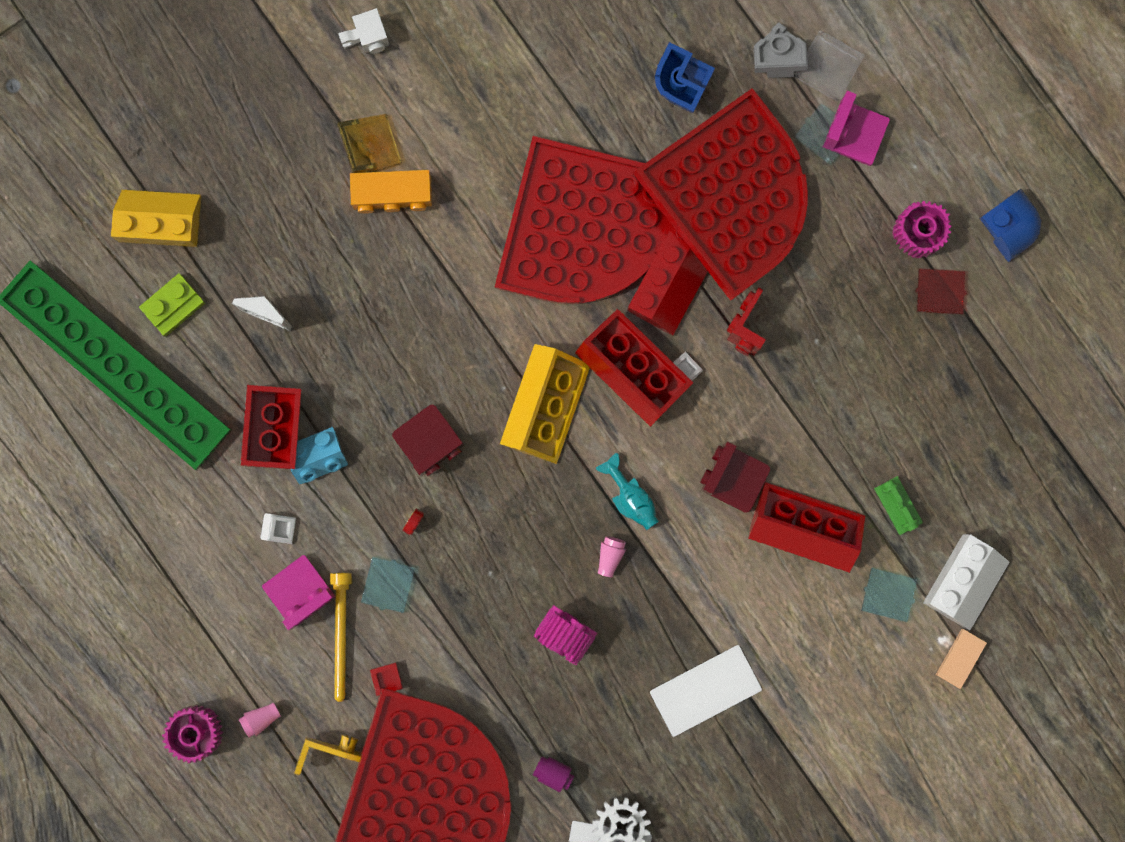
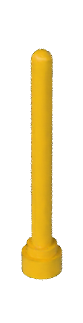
M330 573V584H333V590H335V700L342 702L345 699L346 590H349V584H352V573Z

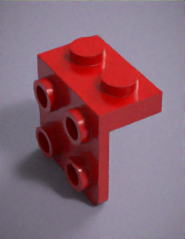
M758 288L755 293L750 290L739 308L743 310L742 315L737 313L726 330L730 333L727 340L736 345L735 349L746 356H749V354L754 356L766 340L743 326L763 292L761 288Z

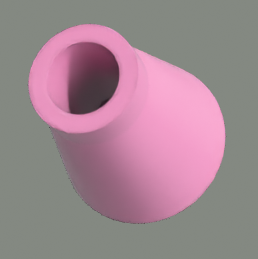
M605 536L604 542H601L598 574L613 577L618 564L627 550L624 548L625 541Z
M273 702L270 705L243 713L244 716L239 718V721L248 738L253 735L257 737L281 715Z

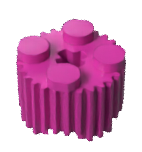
M925 201L912 203L895 221L893 236L894 239H897L896 245L900 244L899 249L903 248V252H908V256L912 258L933 255L948 242V235L951 234V231H949L951 225L948 224L951 222L948 218L950 214L945 213L946 209H942V205L937 206L936 203L931 205L930 201L928 203H925ZM924 226L927 230L921 233L918 228Z
M553 605L535 631L534 637L539 639L538 642L563 657L566 656L565 659L577 666L594 641L597 632L578 622V619L568 612H564Z
M198 705L183 708L174 713V716L169 718L170 721L166 722L168 727L164 728L165 734H162V737L165 738L163 743H166L164 748H168L169 753L173 752V757L178 756L177 760L183 759V762L187 761L188 763L201 761L217 750L221 744L222 737L220 735L223 733L220 730L222 725H219L221 720H217L218 715L208 707L204 708V706L198 707ZM192 728L197 732L196 740L194 736L189 737L188 732Z

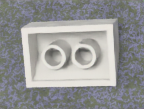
M970 534L962 535L923 603L970 631L1007 568L1009 561L994 548Z

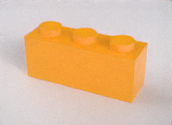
M430 171L350 173L351 206L354 210H358V213L363 214L373 213L374 209H384L385 212H399L400 208L409 207L411 211H424L426 207L432 206Z

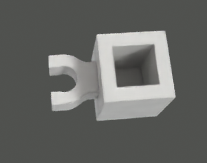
M377 8L353 16L352 19L356 29L338 33L344 49L361 42L365 53L375 54L383 51L389 45Z

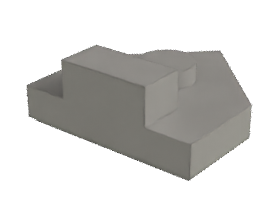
M778 22L764 39H760L754 45L755 73L767 72V78L794 77V71H807V43L799 37L793 36L787 31L785 26Z

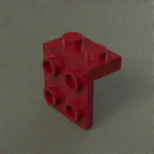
M435 405L427 406L392 433V437L421 477L425 474L427 477L434 474L441 468L439 464L446 458L451 461L462 453L460 448L464 446Z
M727 441L723 446L718 445L712 456L715 463L711 470H705L700 480V483L703 484L701 491L747 513L751 510L770 472V467L737 450V446Z

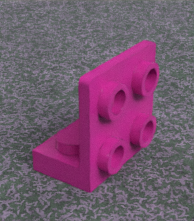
M847 90L839 104L823 148L871 166L890 119L854 104L857 94Z
M306 555L299 557L262 585L265 593L285 618L282 623L288 630L297 627L335 598V594Z

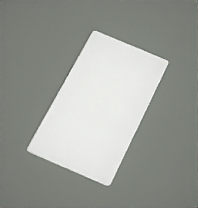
M736 645L650 691V694L671 735L675 737L762 691V688L740 646Z

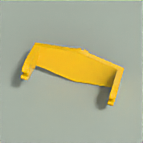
M342 735L340 744L337 746L305 737L294 774L300 775L309 747L359 762L362 753L354 751L358 739L351 737L349 744H347L349 736Z

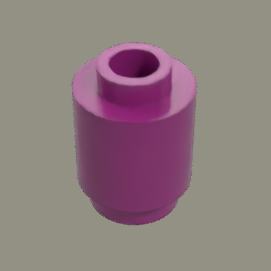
M543 756L532 775L538 778V782L559 793L562 788L568 790L574 778V775L570 774L571 767L551 757L547 759Z

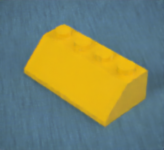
M534 344L500 444L557 464L590 368L583 361L556 348Z

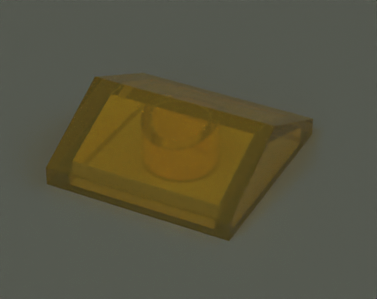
M386 114L337 123L352 173L378 172L402 163Z

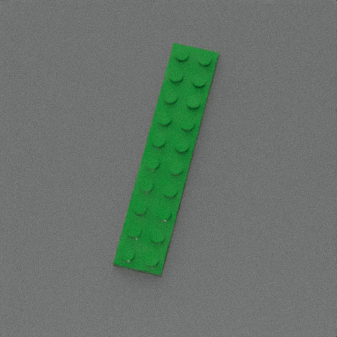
M30 260L0 294V305L194 470H198L232 431L33 261Z

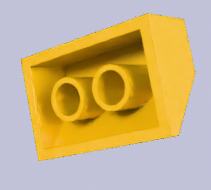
M121 190L113 209L111 237L118 242L197 247L201 195Z

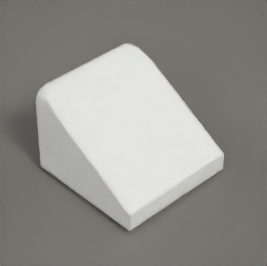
M686 352L673 362L691 381L703 372V369Z
M265 513L261 540L292 544L296 518Z

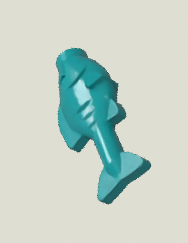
M615 453L607 462L597 466L596 470L604 474H610L619 486L620 495L612 498L619 512L644 526L647 531L660 522L656 517L653 500L639 486L636 478H633L630 482L627 481L619 469L620 456L618 453Z

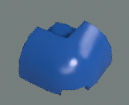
M669 42L656 69V87L667 101L693 114L715 68L692 57L693 53Z
M1019 189L980 218L994 237L993 243L1008 262L1028 249L1037 240L1041 230V219L1038 211L1022 189Z

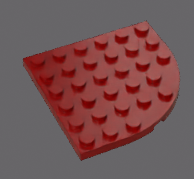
M753 88L647 161L633 173L730 301L783 261L792 250L798 235L802 231L806 218L808 189L806 175L802 173L799 163V153L789 135Z
M533 136L494 288L558 304H583L611 297L637 282L647 273L672 227L670 221L633 174L636 169L645 163Z
M382 688L335 842H505L510 823L511 802L508 779L499 755L481 730L458 712L435 702Z

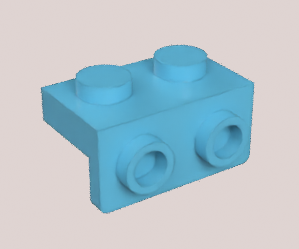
M331 427L297 441L296 467L290 470L299 484L311 482L320 476L336 472L348 465L334 428Z

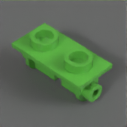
M898 476L874 488L899 535L912 531L923 523Z

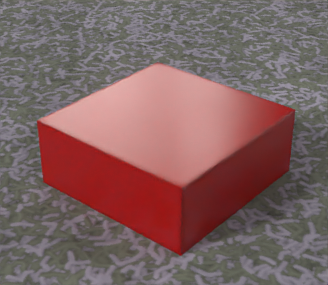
M397 662L370 670L376 696L380 695L382 688L393 691L403 689Z

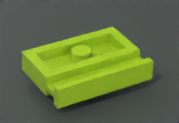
M178 273L140 305L139 308L161 334L166 337L201 308L205 302L185 278Z

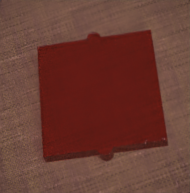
M918 269V288L915 289L917 293V312L963 315L964 296L967 294V291L964 290L965 271Z

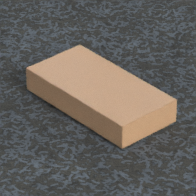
M961 629L938 669L936 676L961 689L987 643L968 631Z

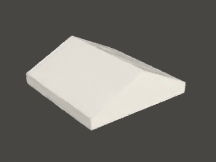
M265 297L236 298L232 302L234 306L247 314L288 331L292 328L291 324L279 310Z

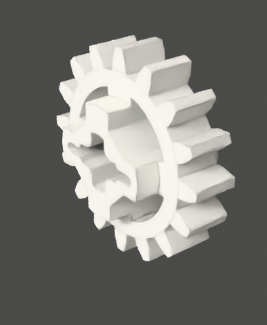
M615 797L613 799L614 805L610 806L605 801V810L597 809L596 813L600 816V819L592 820V824L598 826V829L592 831L593 836H600L597 842H611L615 839L625 842H646L643 836L650 835L651 833L645 829V826L650 824V820L642 818L646 811L645 809L637 811L639 803L636 801L629 805L628 798L625 797L623 803H619ZM625 809L632 813L624 816L619 815L616 810ZM608 816L611 820L610 827L606 832H603V824ZM618 821L622 824L628 823L625 827L627 831L623 834L621 831L614 832L617 829L616 823ZM639 822V832L637 837L634 838L632 835L633 827Z

